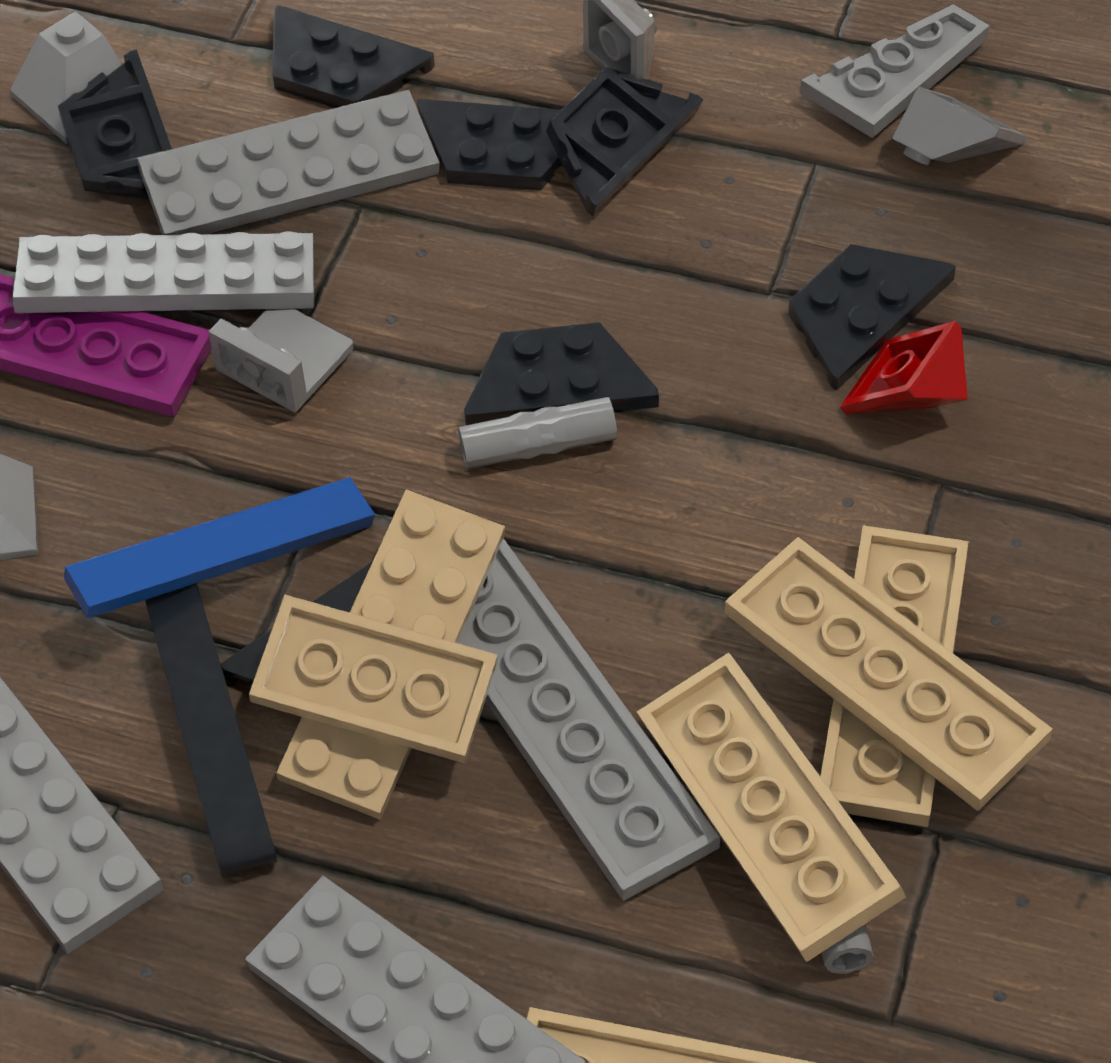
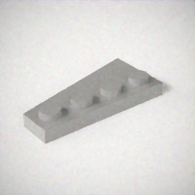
M953 4L906 27V34L897 39L888 40L884 38L872 44L869 53L855 60L848 56L834 63L833 70L821 77L814 73L802 79L800 94L873 138L908 108L918 86L930 89L988 39L990 25Z

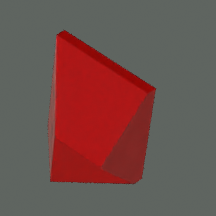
M956 321L887 339L840 405L841 410L845 414L927 409L968 400L962 328Z

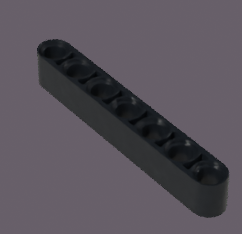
M197 583L146 599L145 603L222 878L277 862L272 838Z

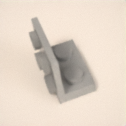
M266 309L248 329L245 327L238 328L220 319L208 331L217 371L295 413L354 349L352 339L295 309Z

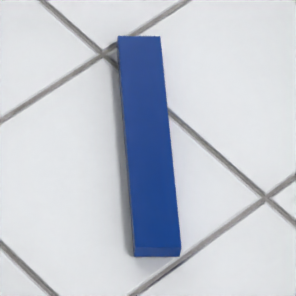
M351 477L65 566L64 580L88 619L370 527L373 524L375 513Z

